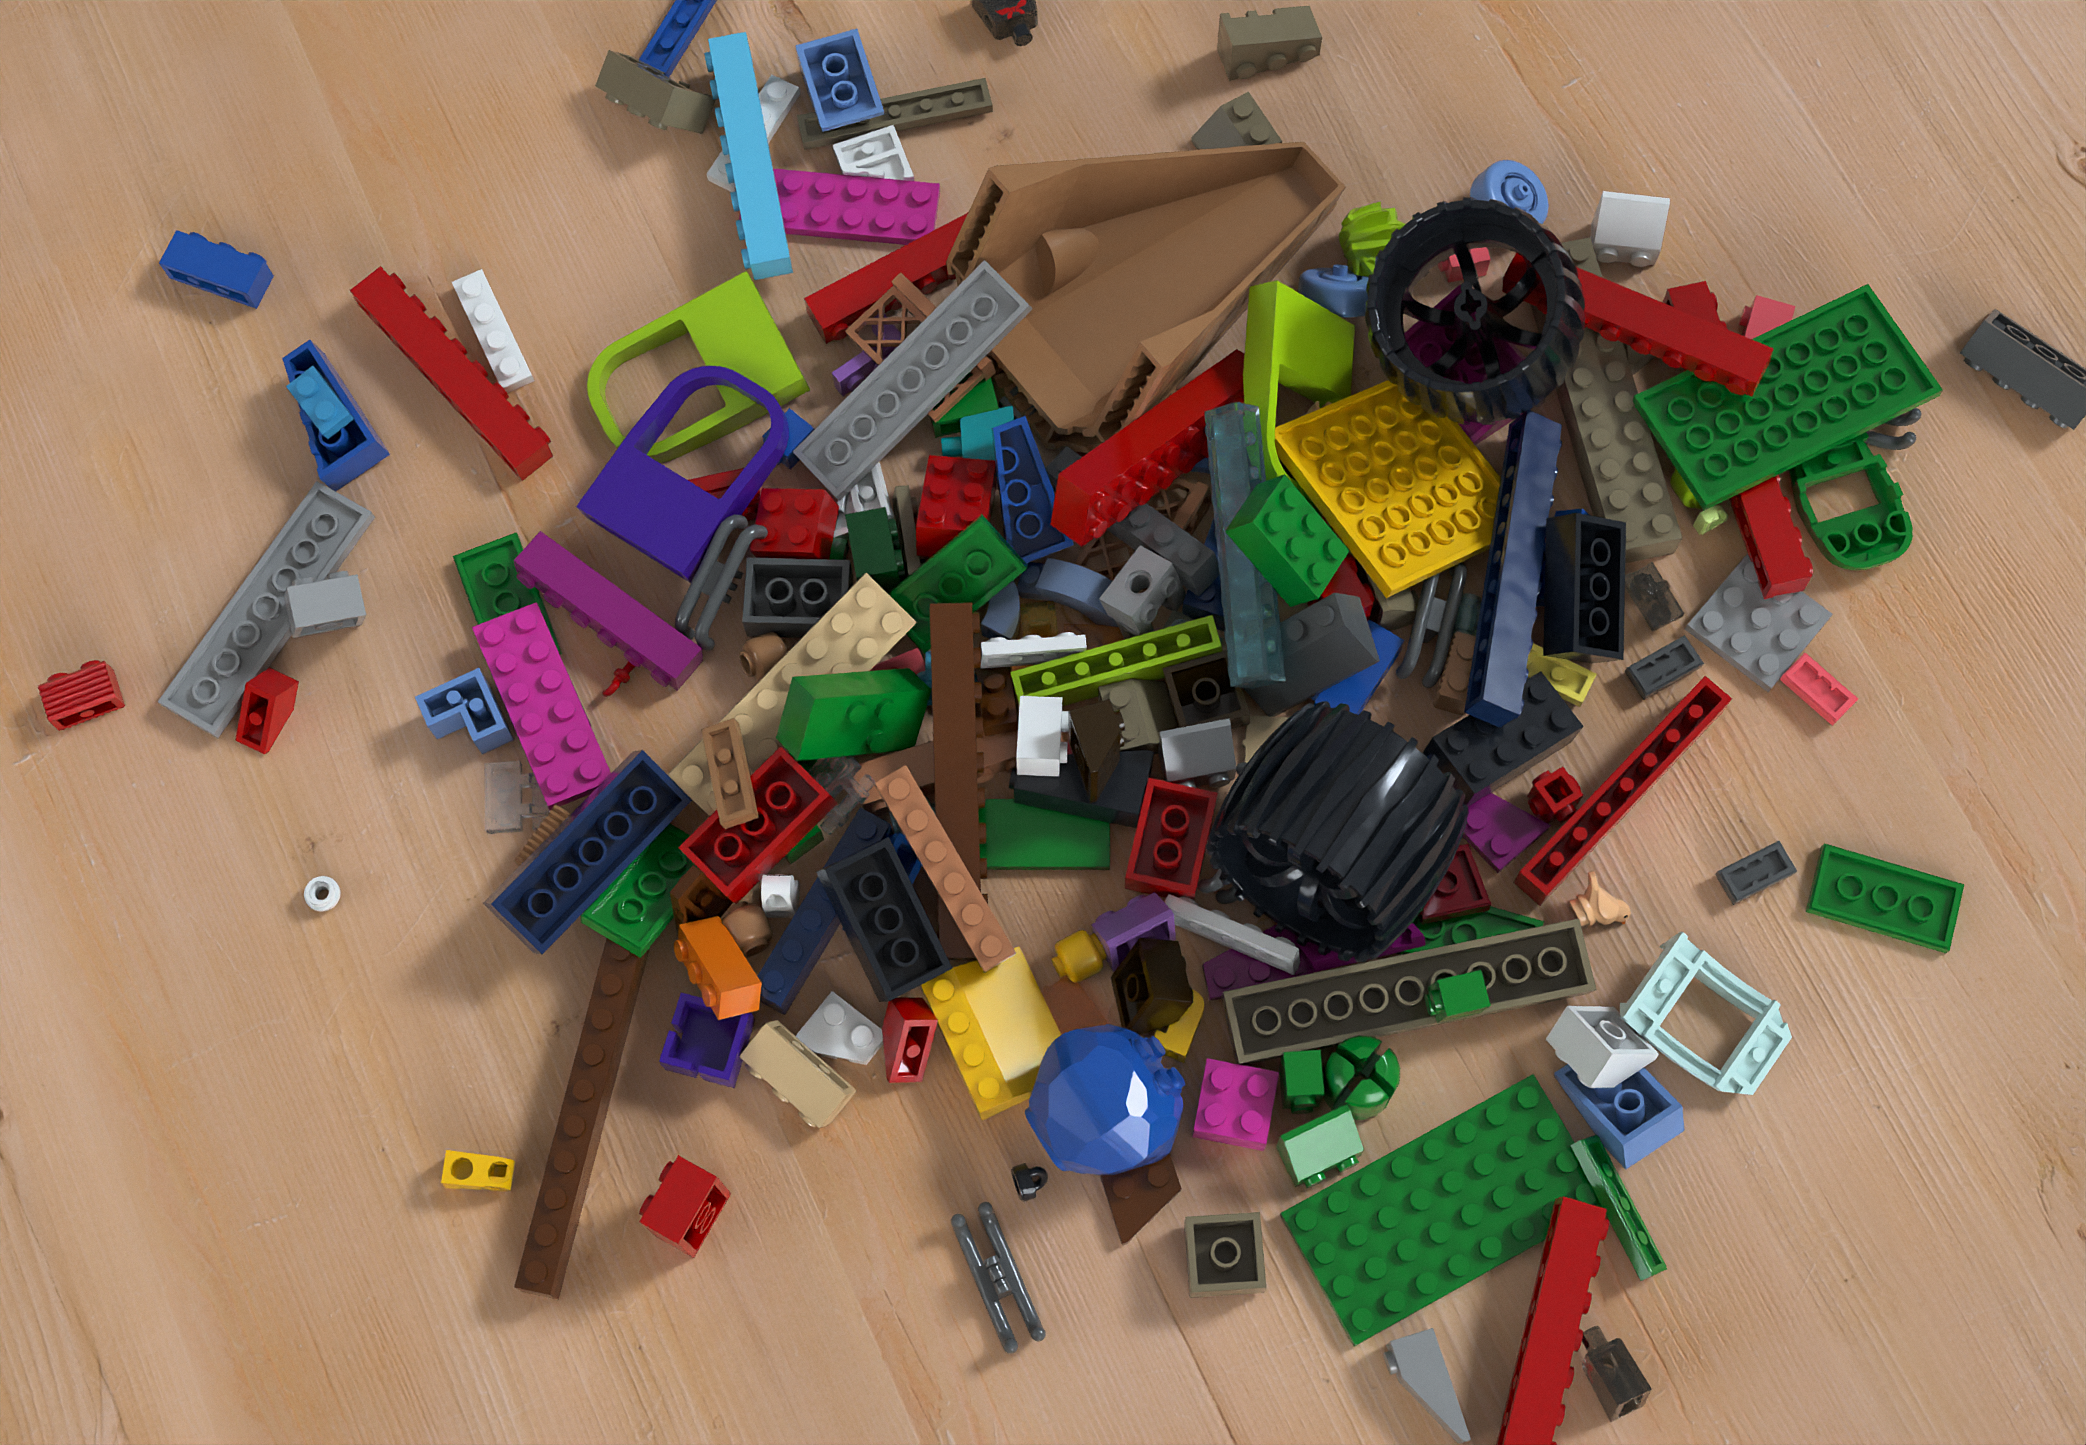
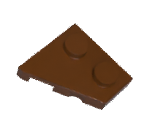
M694 865L679 879L678 883L670 891L677 936L680 924L716 916L721 918L733 904V901L726 897Z
M1170 1154L1152 1164L1115 1175L1100 1176L1122 1246L1128 1244L1182 1189Z

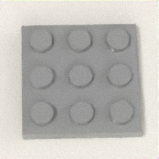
M1747 553L1687 624L1685 630L1765 691L1769 692L1833 614L1802 591L1764 599L1753 562L1750 561Z

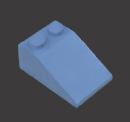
M858 29L795 46L803 80L822 132L885 115Z
M1569 1064L1554 1073L1556 1080L1594 1134L1599 1136L1603 1146L1625 1169L1631 1167L1684 1131L1682 1105L1645 1068H1642L1614 1088H1589L1579 1081L1578 1074Z

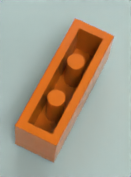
M716 916L680 924L678 940L674 942V952L679 962L682 961L686 966L692 984H697L706 1007H711L718 1020L758 1011L762 982L726 926L723 925L721 918Z

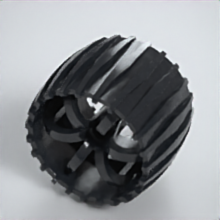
M1463 197L1462 201L1450 203L1442 201L1437 203L1436 207L1421 214L1417 212L1412 215V220L1406 223L1400 230L1396 229L1391 234V240L1384 250H1380L1377 254L1373 274H1370L1366 287L1368 300L1365 303V321L1369 329L1368 338L1375 357L1380 359V368L1391 383L1398 385V391L1408 401L1421 405L1425 412L1437 418H1445L1447 416L1454 423L1469 425L1470 422L1494 425L1495 421L1521 417L1520 414L1534 406L1539 407L1545 402V398L1554 389H1559L1564 383L1568 369L1574 366L1578 357L1579 343L1583 339L1585 330V300L1582 284L1578 279L1577 269L1568 252L1550 229L1539 223L1526 211L1517 207L1512 209L1502 201L1494 199L1484 201L1476 200L1473 197ZM1484 247L1487 249H1494V247L1509 249L1524 258L1527 270L1511 291L1497 300H1492L1482 293L1471 249ZM1455 254L1464 282L1461 284L1462 293L1455 300L1454 311L1432 308L1413 299L1414 287L1421 278L1425 277L1435 265L1441 261L1448 260V257ZM1542 280L1547 297V315L1542 333L1526 331L1507 323L1503 317L1517 308ZM1475 311H1476V314H1475L1476 321H1474V319L1472 318V316H1470V315H1471L1473 312H1475ZM1403 314L1433 325L1456 329L1457 337L1455 342L1438 361L1431 366L1425 367L1414 356L1407 343L1403 327ZM1493 337L1535 350L1518 363L1515 368L1502 374ZM1474 343H1476L1488 379L1481 383L1472 382V384H1467L1445 378L1444 376L1463 360L1472 349Z
M1327 701L1319 702L1316 706L1309 703L1283 722L1260 746L1242 769L1215 818L1208 836L1206 851L1207 854L1212 855L1210 859L1212 868H1220L1222 871L1219 877L1220 881L1224 885L1231 883L1237 889L1234 897L1239 902L1246 898L1255 906L1253 914L1257 918L1265 914L1276 922L1277 925L1274 930L1281 934L1286 929L1299 936L1296 943L1303 947L1308 942L1319 946L1318 953L1324 956L1333 951L1338 953V958L1341 961L1347 962L1354 956L1357 962H1365L1368 959L1373 960L1382 954L1414 921L1435 893L1461 842L1469 814L1468 806L1463 804L1465 799L1463 791L1461 789H1454L1455 777L1451 772L1443 774L1437 767L1439 759L1434 754L1426 757L1415 748L1418 740L1411 737L1407 742L1392 732L1395 727L1394 724L1387 722L1385 726H1382L1370 720L1372 714L1365 710L1359 715L1349 712L1350 708L1347 704L1341 703L1336 708H1330L1331 706Z

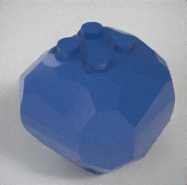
M1106 1024L1065 1032L1047 1048L1029 1098V1107L1025 1110V1115L1047 1154L1059 1169L1080 1174L1115 1175L1158 1162L1171 1152L1183 1111V1098L1180 1093H1182L1181 1088L1185 1086V1081L1176 1068L1172 1067L1168 1070L1161 1064L1162 1056L1165 1055V1049L1156 1037L1143 1038L1126 1028Z

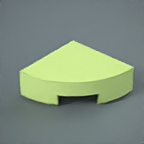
M1715 505L1700 512L1693 527L1699 535H1703L1726 522L1728 514L1721 505Z

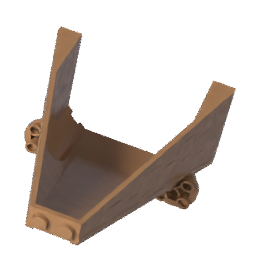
M1305 142L996 165L987 170L947 258V270L949 275L955 274L957 285L959 286L985 260L1032 307V310L986 355L991 360L996 371L991 376L992 384L1002 397H1007L1009 402L1022 416H1026L1031 431L1047 449L1056 450L1067 446L1074 452L1089 453L1177 391L1176 387L1199 365L1248 309L1249 287L1271 282L1331 214L1346 187ZM1017 386L1019 393L1013 397L1010 391ZM1034 408H1036L1037 411H1036L1034 414H1032V415L1029 416V414L1032 412V410H1033Z

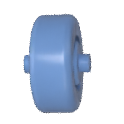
M1512 160L1497 161L1480 173L1472 183L1470 197L1476 200L1489 201L1494 199L1502 201L1512 209L1517 207L1526 211L1541 224L1546 220L1549 208L1547 193L1540 179L1525 165Z
M1340 264L1333 265V268L1309 269L1304 271L1299 277L1298 293L1341 318L1365 316V303L1368 300L1366 287L1369 277L1356 275L1348 270V266Z

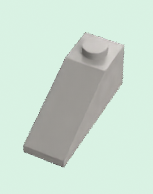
M1431 1328L1390 1341L1386 1345L1388 1351L1383 1353L1390 1375L1396 1373L1399 1383L1458 1444L1471 1440L1434 1329Z

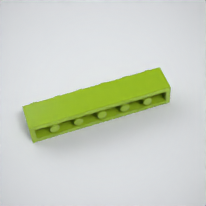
M1213 615L1010 673L1019 705L1020 696L1062 697V706L1097 697L1098 687L1132 678L1144 680L1164 678L1162 668L1221 652L1222 645Z

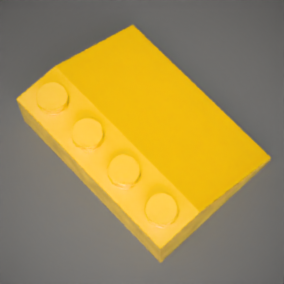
M1019 946L1014 948L1016 954L985 973L977 960L953 967L951 970L921 985L923 995L929 1008L938 1019L937 1025L982 1121L1030 1098L1045 1052L1051 1043L1061 1036L1058 1026Z

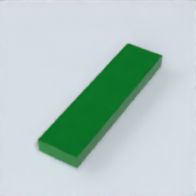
M1594 1135L1570 1145L1602 1208L1607 1209L1606 1215L1640 1281L1667 1270L1662 1256L1599 1136Z

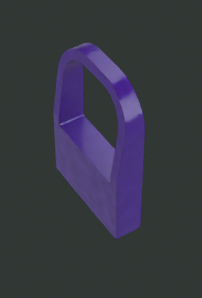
M701 366L688 370L668 384L635 424L576 507L587 519L691 583L720 523L731 515H742L783 456L789 438V425L785 412L769 391L732 369L721 366ZM711 385H723L735 389L767 409L771 418V429L767 440L720 499L647 455L684 401L698 389Z

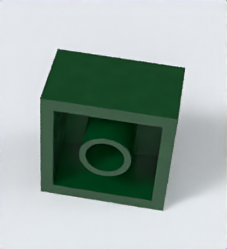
M886 507L845 514L857 581L864 573H867L882 589L889 593L906 578L895 518L888 519Z

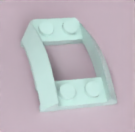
M1679 932L1659 946L1663 949V952L1627 1003H1620V1018L1662 1054L1717 1091L1753 1095L1792 1038L1788 1024L1783 1023L1779 1011L1781 1004L1747 985L1719 964L1707 952L1699 950L1687 939L1688 936L1684 932ZM1693 977L1738 1009L1755 1018L1721 1070L1700 1058L1660 1027Z

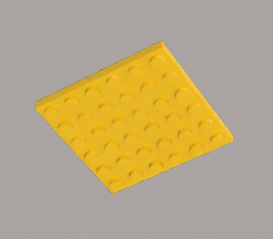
M1387 380L1275 427V446L1278 457L1386 598L1490 549L1501 480L1500 476L1458 423H1454L1447 416L1445 418H1437L1428 414L1421 408V405L1408 401L1398 391V385Z

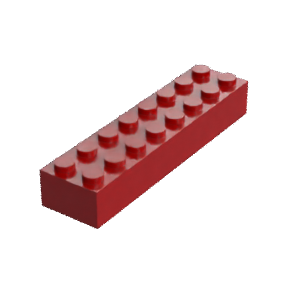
M1236 349L1058 474L1051 525L1082 547L1093 538L1101 537L1106 529L1114 523L1123 521L1133 509L1139 505H1145L1155 493L1161 489H1167L1177 477L1183 473H1189L1199 461L1205 457H1211L1216 449L1224 443L1233 441L1237 434L1246 428L1243 385L1245 354Z

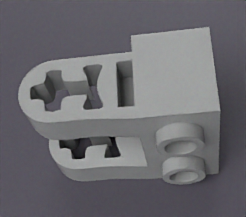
M1139 546L1099 600L1107 615L1115 619L1124 638L1128 639L1153 632L1154 629L1151 622L1155 619L1160 606L1162 605L1173 612H1177L1183 604L1186 593L1173 563ZM1148 588L1146 591L1138 593L1140 590Z

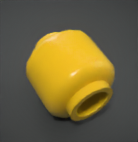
M1079 930L1056 942L1055 953L1057 956L1051 958V961L1060 978L1067 975L1069 980L1079 983L1102 971L1103 960L1107 956L1095 933L1089 935L1086 931Z

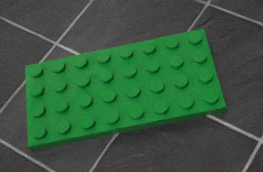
M1866 284L1753 338L1752 340L1774 348L1770 363L1753 397L1746 394L1738 395L1732 393L1725 385L1713 380L1710 382L1701 380L1695 376L1694 372L1687 370L1634 395L1633 403L1703 511L1939 397L1943 389L1869 284Z
M1532 1074L1281 1212L1280 1216L1355 1347L1544 1241L1555 1198L1564 1196L1598 1207L1602 1206L1570 1146L1575 1143L1538 1080Z

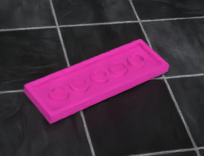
M773 168L786 234L907 245L935 230L940 198L939 183Z
M537 602L473 626L474 635L549 811L552 810L554 805L560 807L590 795L611 772Z

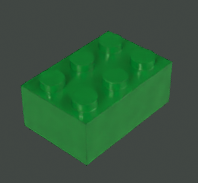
M1285 474L1257 484L1225 530L1226 534L1290 607L1319 599L1349 552V549Z

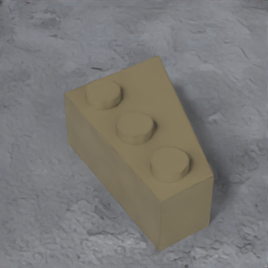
M1310 6L1277 8L1272 11L1273 14L1260 16H1258L1256 10L1247 11L1246 17L1231 18L1229 13H1221L1217 51L1229 81L1238 78L1247 79L1255 73L1269 69L1278 70L1287 64L1297 61L1306 62L1320 55L1322 35Z
M611 50L608 51L595 85L607 93L606 99L620 105L627 104V111L640 117H649L648 123L657 128L667 130L668 126L700 134L703 133L715 103L713 96L689 90V84L683 81L677 83L665 76V72L630 55Z

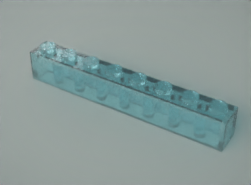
M1235 402L1204 412L1205 434L1209 455L1208 467L1212 487L1211 500L1214 508L1215 537L1217 539L1219 560L1218 570L1222 591L1221 604L1224 612V636L1227 644L1231 687L1253 689L1286 682L1277 591L1225 532L1255 486L1266 481L1259 407Z

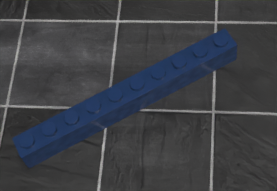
M1531 410L1522 413L1521 417L1516 418L1509 424L1464 713L1500 728L1511 720L1516 719L1524 707V700L1522 699L1523 689L1529 674L1527 661L1533 646L1531 634L1533 624L1537 618V610L1535 609L1537 595L1542 585L1541 580H1539L1541 566L1545 561L1546 518H1549V511L1554 502V496L1552 495L1553 483L1558 474V468L1556 467L1557 456L1562 447V440L1560 439L1562 425Z

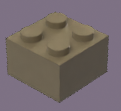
M1260 1212L1185 1217L1184 1231L1190 1298L1264 1293L1266 1290Z

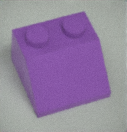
M1155 892L1148 896L1144 894L1136 896L1127 903L1126 907L1116 912L1107 911L1101 914L1095 920V923L1091 924L1092 932L1096 934L1107 956L1106 960L1113 972L1118 968L1139 938L1176 940L1174 914Z

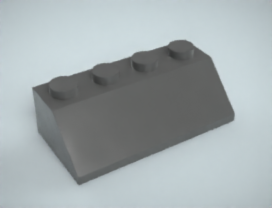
M1994 309L1982 322L1961 350L1960 354L1965 357L1964 361L1966 364L1978 371L1984 369L1994 376L1992 380L1997 385L2006 390L2012 388L2022 395L2021 400L2034 409L2040 407L2051 414L2049 418L2056 425L2062 428L2069 426L2075 430L2086 416V369L1997 309Z
M1333 593L1230 650L1241 687L1269 717H1275L1380 661L1360 597Z

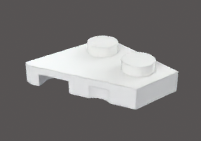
M894 125L833 144V151L843 175L914 181V175Z
M879 462L841 500L837 501L839 516L833 538L849 539L845 514L886 507L888 519L894 518Z
M833 991L796 1035L815 1054H821L823 1057L833 1059H846L849 1062L867 1065L883 1045L882 1029Z

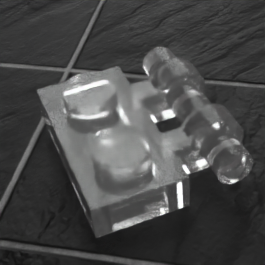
M852 755L820 758L808 771L834 799L843 788L848 793L839 805H836L827 814L828 817L820 825L822 830L829 835L838 826H844L849 820V813L858 803L863 804L870 796L869 790L876 782L868 774H865L859 782L853 778L862 766Z
M520 761L484 763L485 831L487 834L523 832V818H532V830L536 831L550 811L533 771L532 773L522 774V764ZM522 788H532V803L522 804Z

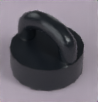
M1023 1163L1011 1169L1015 1189L1020 1200L1023 1202L1036 1198V1191L1047 1183L1048 1174L1042 1167L1036 1166L1028 1169L1026 1163ZM1039 1176L1038 1180L1033 1182L1032 1177Z

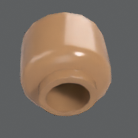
M766 632L746 640L743 645V651L739 653L741 666L748 677H754L759 681L792 647L786 638L781 639L775 632Z
M746 901L730 906L727 909L728 914L722 919V923L726 926L744 956L750 957L767 949L769 946L768 941L772 938L773 931L763 908L755 904L748 905Z

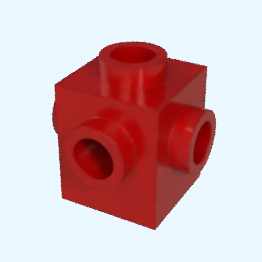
M1562 766L1553 773L1548 770L1532 781L1533 786L1527 796L1529 798L1528 805L1537 818L1542 817L1546 823L1550 824L1556 819L1562 823L1571 818L1577 811L1576 807L1583 794L1578 782Z

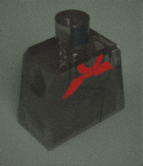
M971 0L972 7L995 39L1002 40L1012 36L1016 46H1025L1032 41L1033 36L1030 29L1038 25V12L1035 0Z
M1594 1326L1584 1331L1582 1343L1588 1353L1584 1357L1582 1367L1610 1422L1643 1407L1652 1389L1620 1338H1616L1608 1342L1599 1326ZM1604 1364H1609L1613 1368H1608Z

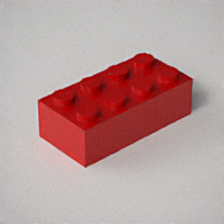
M781 746L750 776L759 818L725 829L720 824L718 811L716 810L678 847L735 904L838 804Z

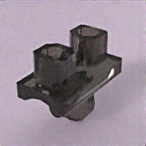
M1653 562L1633 573L1625 575V588L1652 632L1683 617L1685 613L1670 591L1671 586L1669 582L1662 578Z

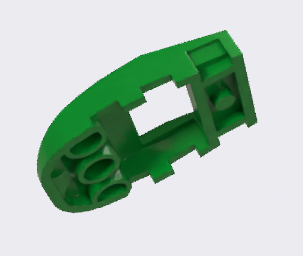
M1866 432L1788 470L1797 512L1809 534L1829 562L1848 570H1866L1890 563L1906 552L1913 538V527L1909 512L1904 511L1901 497L1904 494L1899 483H1894L1886 471L1887 464L1880 454L1874 456L1865 442L1869 436ZM1865 470L1879 504L1818 523L1806 496V488Z

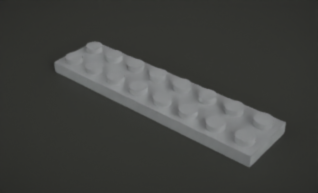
M984 260L793 453L838 500H841L1032 310V307Z
M316 481L158 700V703L218 739L242 705L246 682L268 669L292 635L284 600L286 588L292 586V581L301 578L312 577L314 582L328 580L327 575L337 572L374 520L375 516L373 513Z

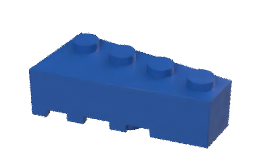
M308 340L282 358L290 383L311 366H314L355 418L327 439L298 403L301 411L299 414L302 423L306 427L310 440L308 443L312 454L315 456L318 466L317 472L322 482L336 492L390 455L339 374L319 347L311 340Z
M1026 416L992 428L1004 539L1025 563L1073 546L1072 539L1051 525L1055 493Z

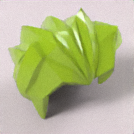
M1380 201L1349 211L1341 223L1342 229L1339 232V242L1343 249L1344 257L1348 259V270L1360 276L1369 277L1370 274H1373L1377 254L1380 250H1384L1391 240V234L1396 229L1400 230L1405 225L1398 221L1395 208H1381Z

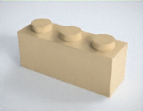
M778 1020L765 1023L739 1056L747 1063L745 1067L753 1076L759 1079L764 1078L773 1086L772 1092L783 1102L792 1103L800 1111L798 1113L800 1118L812 1127L822 1128L831 1124L857 1092Z

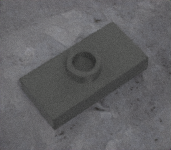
M1684 635L1627 667L1625 673L1643 700L1700 669L1704 662Z
M1777 841L1717 871L1715 875L1734 905L1794 875L1797 869L1780 841Z

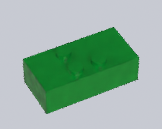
M910 668L792 677L776 739L797 761L901 751L911 748L916 744L932 689Z

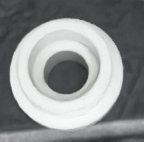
M319 876L307 884L304 890V899L313 910L320 912L328 911L338 903L341 894L340 887L332 878ZM325 889L329 891L327 898L318 900L320 891Z

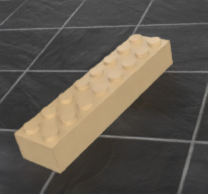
M864 573L718 722L735 718L739 723L750 776L780 746L789 753L776 739L792 677L870 671L917 623L867 573ZM702 739L669 772L668 776L711 816L717 810Z

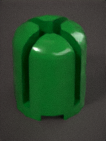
M1362 1035L1345 1039L1337 1046L1336 1051L1332 1052L1323 1071L1324 1100L1332 1111L1348 1104L1353 1119L1364 1120L1376 1117L1387 1107L1399 1085L1401 1069L1397 1056L1390 1047L1380 1056L1376 1053L1382 1041L1375 1037ZM1359 1075L1364 1077L1366 1080L1362 1079L1353 1092H1351L1348 1087L1352 1084L1353 1077L1357 1078Z

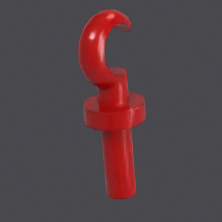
M628 662L623 669L617 668L614 671L615 678L612 680V684L606 690H603L602 695L609 697L620 687L622 682L627 683L630 680L629 673L636 666Z

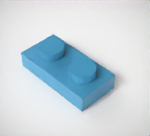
M311 366L286 386L322 435L327 439L355 419L314 366Z

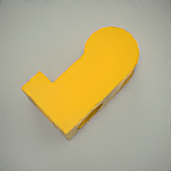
M1193 990V1003L1180 1020L1170 1024L1166 1033L1156 1030L1154 1035L1165 1049L1164 1056L1182 1063L1186 1060L1204 1011V1000L1195 990Z
M446 1150L441 1184L445 1188L511 1191L515 1161L503 1157Z

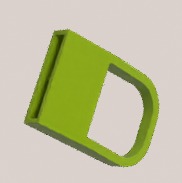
M747 271L613 342L595 359L588 375V397L606 435L617 449L626 437L621 433L606 402L605 389L609 377L624 362L679 338L688 332L706 366H721L736 371L769 391L780 406L810 391L804 376ZM716 385L726 406L674 435L654 443L647 455L659 463L674 460L740 429L769 412L763 406L735 389Z
M1276 280L1249 287L1243 369L1246 440L1253 465L1263 482L1285 474L1311 506H1315L1299 483L1285 472L1277 455L1275 422L1278 383L1313 402L1319 401L1320 408L1326 402L1335 403L1351 396L1355 325Z

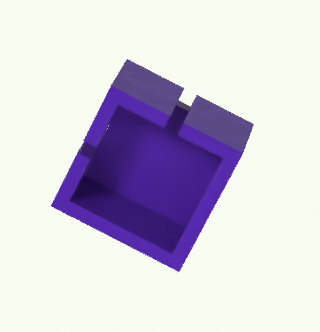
M681 992L671 1024L678 1033L683 1035L680 1039L676 1032L668 1031L659 1062L667 1071L697 1078L699 1073L705 1081L735 1088L743 1062L739 1056L748 1045L755 1018L750 1012L718 1020L711 1007H706L703 998Z

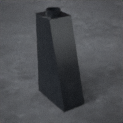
M1149 750L1121 751L1118 765L1099 799L1093 803L1089 801L1073 754H1067V763H1060L1059 776L1017 775V769L1013 768L1009 789L1014 790V803L1137 829L1148 778L1151 777L1154 752Z

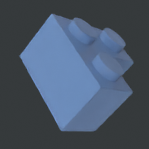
M480 668L415 696L427 727L436 739L467 727L474 744L482 754L514 740L489 682Z

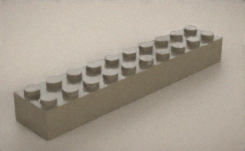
M1590 237L1561 243L1576 267L1602 277ZM1530 304L1538 332L1542 333L1547 314L1542 313L1537 306ZM1586 327L1583 339L1579 343V354L1572 368L1568 369L1564 383L1556 392L1592 514L1596 517L1626 522L1625 563L1673 554L1682 540V535L1649 427L1633 403L1634 395L1638 394L1623 343L1618 340L1616 342L1606 340L1599 332Z
M1574 919L1224 991L1221 998L1235 1063L1247 1065L1281 1058L1283 1052L1319 1050L1338 1046L1345 1039L1358 1035L1378 1038L1586 995L1597 989L1580 920ZM1481 970L1491 1006L1479 1014L1437 1023L1435 1015L1430 1016L1426 1007L1425 994H1429L1428 987L1439 979Z

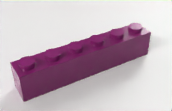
M540 531L514 559L517 572L516 577L523 585L529 589L536 587L544 593L543 597L549 604L557 609L562 606L570 612V617L575 623L583 628L587 626L597 632V637L610 648L614 645L624 652V657L636 667L642 665L651 671L652 678L663 687L670 685L678 691L703 662L701 647Z

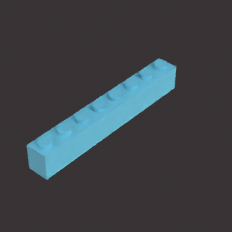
M742 32L708 39L710 52L704 53L708 72L714 71L715 75L714 80H709L713 100L719 99L720 107L715 108L718 127H724L726 135L720 136L723 154L730 155L731 163L725 164L729 184L735 183L736 191L730 192L734 212L740 211L742 219L736 221L739 240H746L747 248L741 249L744 268H751L754 280L793 273L747 34Z

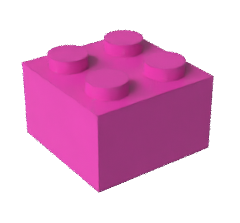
M1207 1058L1192 1137L1264 1151L1267 1144L1279 1072Z

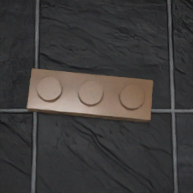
M735 718L701 729L720 824L727 829L759 818L739 723Z

